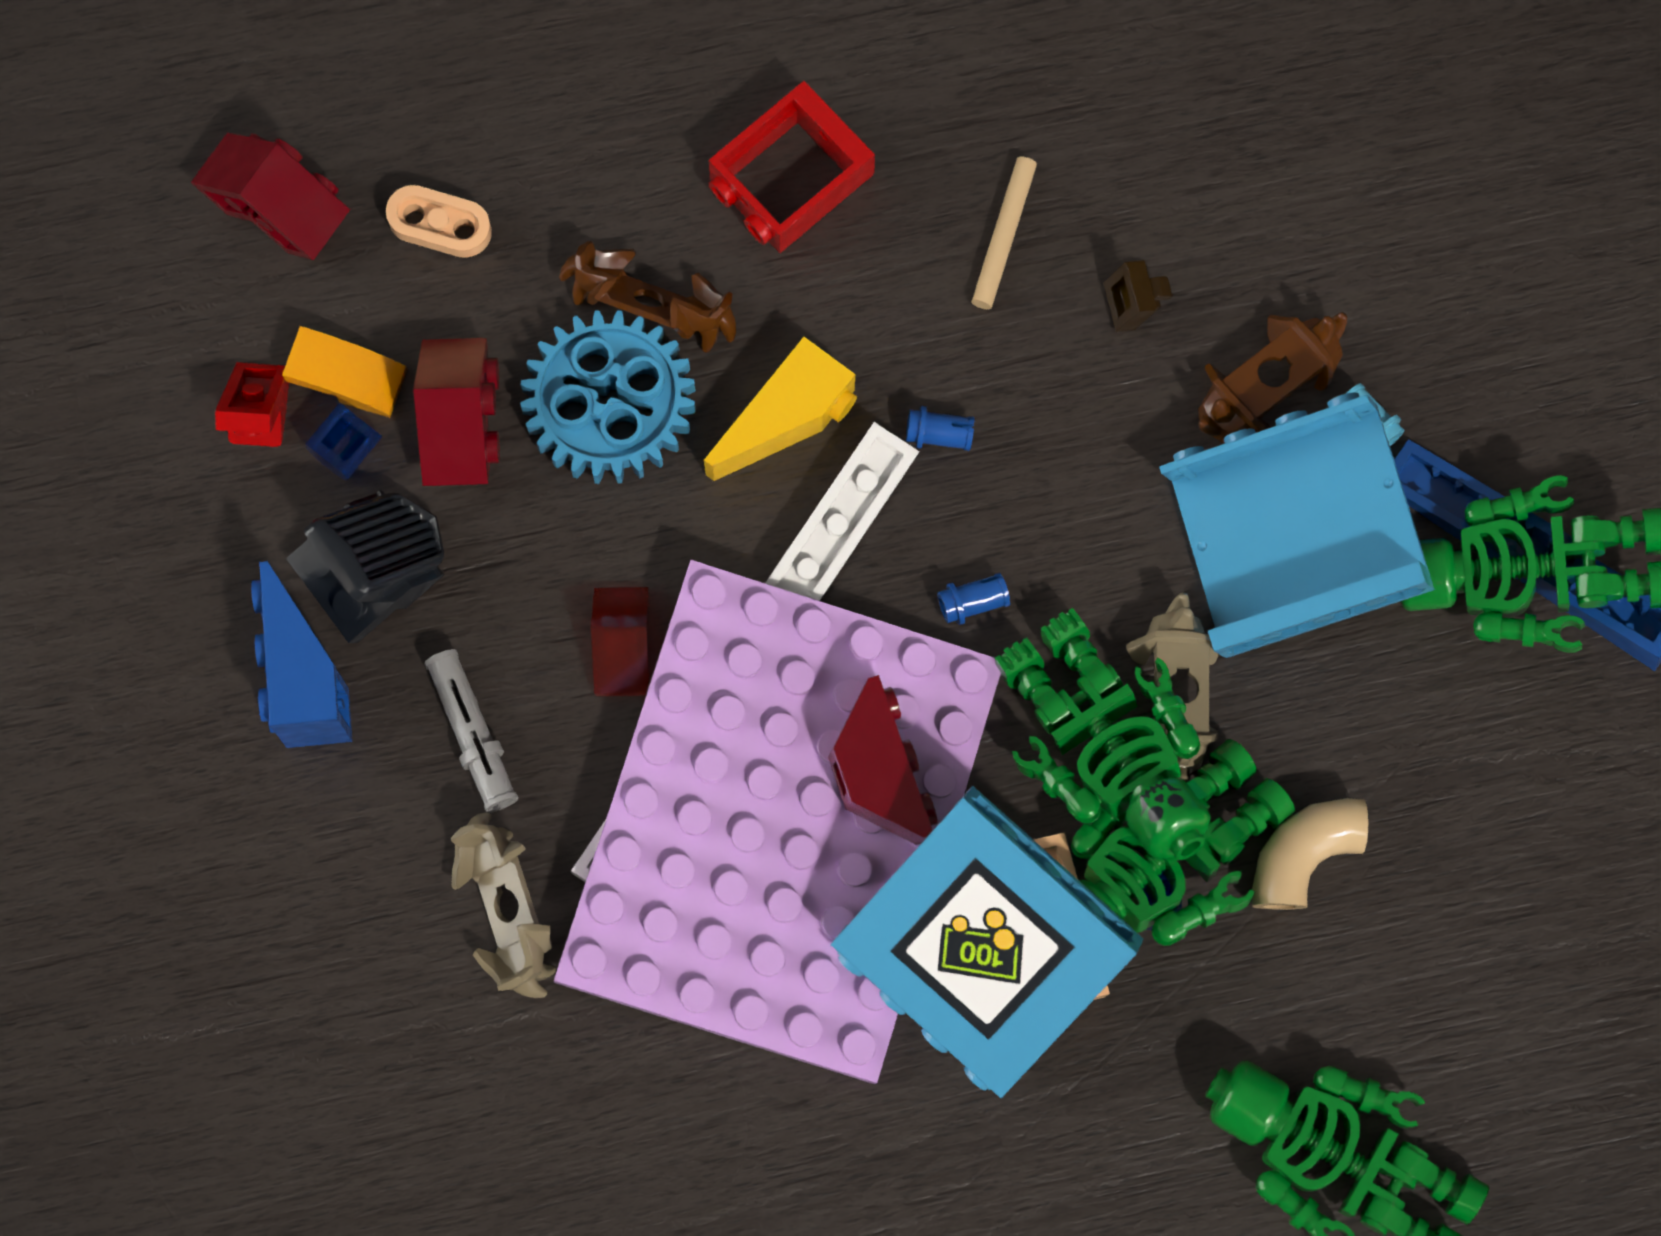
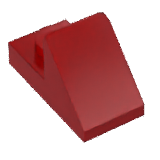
M236 362L215 409L216 430L228 431L230 443L270 447L281 445L289 382H286L282 376L286 365Z

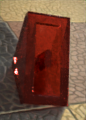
M648 587L594 588L591 642L595 696L647 695L650 686Z

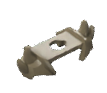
M1182 592L1173 599L1165 614L1153 617L1147 634L1126 644V649L1132 660L1142 665L1146 664L1151 653L1154 652V684L1156 687H1160L1158 679L1162 675L1156 667L1155 661L1157 657L1166 663L1170 677L1177 673V669H1187V675L1193 678L1196 683V697L1190 703H1185L1187 709L1184 716L1188 723L1193 724L1198 734L1201 745L1200 750L1193 758L1183 759L1177 756L1182 774L1179 778L1187 782L1189 774L1201 767L1211 743L1218 739V731L1209 727V665H1213L1216 662L1218 653L1214 652L1209 634H1206L1200 619L1195 617L1190 609V600L1187 593ZM1160 724L1167 736L1168 732L1164 724Z
M489 812L479 813L470 819L467 826L461 827L451 837V842L455 844L451 887L454 890L459 889L471 878L478 884L497 944L496 953L477 948L473 956L483 970L497 983L498 991L513 990L525 997L544 998L547 995V990L538 981L552 976L556 972V968L554 965L543 963L544 953L552 949L550 926L539 924L522 872L518 855L526 849L518 841H509L513 837V833L510 830L488 825L492 818ZM503 886L511 890L518 900V913L512 921L507 920L500 909V898L503 894L501 887Z

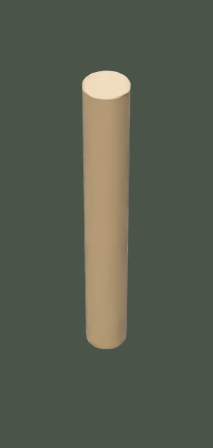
M1018 157L972 298V304L982 309H991L1037 166L1034 160L1027 157Z

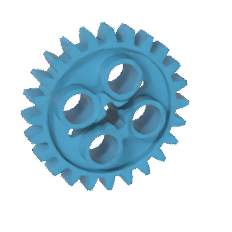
M598 310L594 312L593 325L586 327L578 316H574L573 326L575 332L568 335L563 329L556 326L553 328L557 341L555 346L542 341L538 343L539 352L544 361L528 360L526 363L528 371L537 378L521 380L523 393L532 396V398L520 402L522 412L525 415L535 416L526 423L529 435L542 434L536 442L540 453L556 448L552 456L554 467L559 468L568 460H571L572 475L576 479L584 472L586 467L592 468L596 484L601 482L605 470H612L618 484L623 481L624 468L631 467L634 473L639 478L644 477L642 462L647 459L659 468L663 466L660 452L662 447L669 451L678 452L679 444L673 432L680 434H689L690 432L689 422L680 416L693 414L696 409L695 401L683 397L696 391L694 379L681 378L690 371L689 360H674L680 352L679 343L676 340L661 346L664 332L660 325L648 334L644 333V317L638 316L629 327L624 324L622 311L617 310L612 324H605ZM591 355H601L608 360L606 366L597 372H588L580 367L583 360ZM641 374L652 375L658 380L657 384L649 391H636L630 387V382L633 378ZM572 378L578 380L580 385H566L564 380ZM611 389L617 391L618 399L610 397L606 404L600 403L599 395L607 396ZM571 402L582 403L587 407L584 415L575 420L564 419L559 415V412L563 406ZM635 408L651 409L653 413L650 416L640 414ZM618 422H631L637 427L636 432L628 439L619 440L609 435L611 427Z

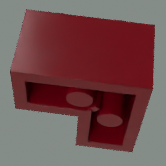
M227 133L190 182L226 215L252 221L288 254L310 260L316 258L350 211L336 197L339 190L330 180L319 173H309L299 163L302 160V156L295 148L281 139L276 138L274 142H270L254 133H251L249 137Z
M487 338L422 340L413 388L422 486L488 484L490 464L500 462L499 432L489 431L488 415L496 414L495 390H499L498 358H488Z

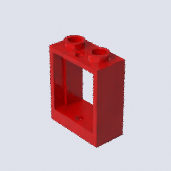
M803 81L708 160L711 180L708 185L716 198L724 206L729 208L734 204L746 217L744 224L747 230L760 244L765 245L769 241L781 253L874 175L875 154L819 95ZM798 123L843 172L780 224L735 175Z

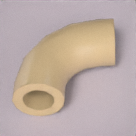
M1345 798L1310 804L1282 822L1259 853L1252 890L1255 891L1252 897V907L1273 910L1307 908V891L1310 876L1319 863L1334 855L1364 853L1368 837V810L1365 799Z

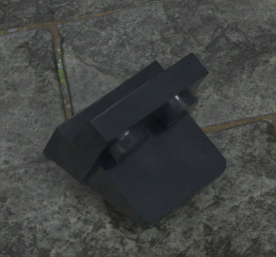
M378 491L375 494L346 504L341 510L316 518L304 529V534L308 539L286 558L348 643H359L396 609L408 608L445 575L438 566L444 559V548L437 517L403 495L394 492L384 494L383 491Z

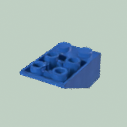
M268 561L259 562L260 580H252L251 592L253 608L256 614L261 613L264 631L263 634L255 635L257 665L259 668L265 667L267 688H259L258 706L261 721H268L270 733H275L286 748L352 742L348 686Z

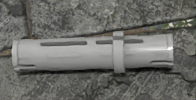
M445 650L431 656L425 661L426 669L430 672L445 714L463 754L459 757L460 763L464 770H470L484 802L485 811L491 813L514 804L518 800V796L513 790L500 758L504 750L501 743L493 740L478 701L459 661L457 650ZM452 687L456 688V691L459 695V698L469 719V723L465 722V719L462 715L455 695L452 691ZM474 738L479 743L491 775H488L473 741Z

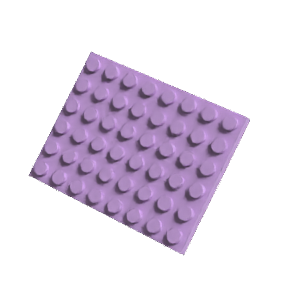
M690 560L553 983L868 1083L877 1084L898 1013L884 1003L879 995L880 989L864 975L861 977L856 976L838 960V951L830 944L920 844L915 845L846 810L828 756L868 678L879 675L883 688L892 687L898 700L901 719L895 720L901 740L909 739L916 752L919 771L913 773L920 794L928 792L934 804L938 823L931 826L932 830H934L965 793L1001 674L995 664V658Z

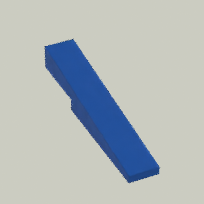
M1409 439L1394 459L1408 506L1460 541L1461 530L1470 527L1465 521L1464 514L1465 508L1470 502L1489 497V500L1505 497ZM1532 512L1528 513V519L1517 521L1516 517L1507 518L1518 522L1526 530L1532 540L1537 556L1540 553L1544 556L1546 553L1551 555L1553 549L1551 524ZM1563 531L1564 544L1572 543L1571 535ZM1504 537L1510 557L1514 556L1516 558L1517 555L1522 557L1524 552L1517 542ZM1484 542L1488 558L1492 560L1493 557H1496L1498 559L1499 555L1490 542ZM1583 559L1566 560V568L1583 566ZM1595 559V563L1597 566H1604L1607 568V573L1620 574L1617 571L1611 569L1610 567ZM1545 575L1544 578H1541V576L1536 578V592L1557 606L1555 577L1551 575L1548 578ZM1522 577V579L1519 580L1526 585L1527 579H1524ZM1568 584V614L1580 617L1585 621L1586 626L1653 671L1657 669L1661 663V608H1650L1649 595L1639 596L1638 602H1627V598L1622 597L1618 600L1608 601V604L1602 607L1581 608L1577 603L1576 584Z

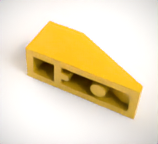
M803 337L704 459L706 476L716 481L823 431L832 418L840 422L850 411L857 399V396L853 394L855 391V374L807 338Z

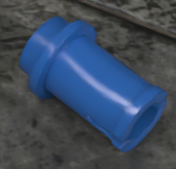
M921 406L920 411L909 410L905 441L915 443V448L921 449L923 444L970 451L974 428H972L974 426V416L963 417L927 412V406Z
M996 573L994 576L957 587L952 582L946 584V590L937 593L939 606L946 623L956 621L958 625L965 624L966 617L1010 606L1008 588L1001 573Z

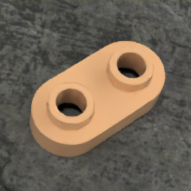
M410 185L395 191L386 205V217L392 232L403 241L457 257L475 256L482 252L490 242L492 230L488 215L479 204L425 187ZM412 212L424 214L422 221L417 224L406 222V218ZM469 226L474 229L473 235L469 238L461 239L456 236V232L461 227Z

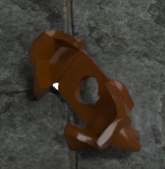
M587 241L580 245L576 254L568 258L561 267L559 274L561 281H566L569 277L575 275L572 291L573 303L575 305L583 304L588 295L587 302L592 305L600 301L671 327L684 339H689L696 331H699L702 336V351L708 353L717 342L720 330L727 342L730 343L735 339L736 323L730 307L732 293L721 294L699 273L691 275L694 295L684 297L628 276L623 269L636 255L634 249L600 250L595 249L592 241ZM635 297H651L658 300L662 306L651 307L643 305Z
M1340 312L1332 318L1325 316L1322 320L1312 318L1301 321L1297 317L1270 315L1267 317V334L1270 343L1226 377L1210 363L1204 366L1212 386L1198 409L1200 420L1198 425L1200 430L1221 443H1225L1224 437L1239 430L1251 428L1255 429L1257 433L1271 428L1267 422L1261 420L1264 415L1315 375L1319 374L1314 388L1319 391L1325 390L1332 383L1334 372L1343 356L1339 340L1347 325L1346 313ZM1285 359L1291 365L1289 367V379L1279 387L1267 386L1258 377V369L1266 361L1276 360L1281 362Z

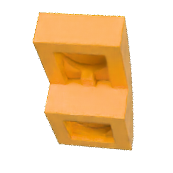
M300 326L282 376L286 382L336 396L341 404L390 418L405 378L407 367L359 345Z

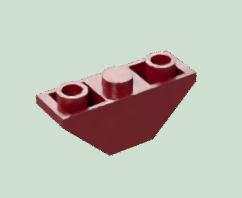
M877 675L868 678L828 759L846 810L918 845L933 831L931 826L938 823L937 814L928 792L920 794L913 773L919 771V763L914 747L909 739L901 740L895 720L901 719V711L892 687L883 688L881 679Z

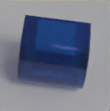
M339 403L305 443V447L330 471L342 479L348 480L381 441L382 436Z

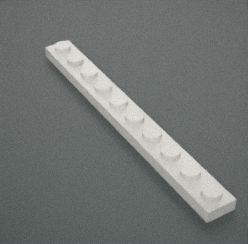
M874 422L765 584L820 601L917 457L919 451ZM605 821L571 870L573 875L585 883Z

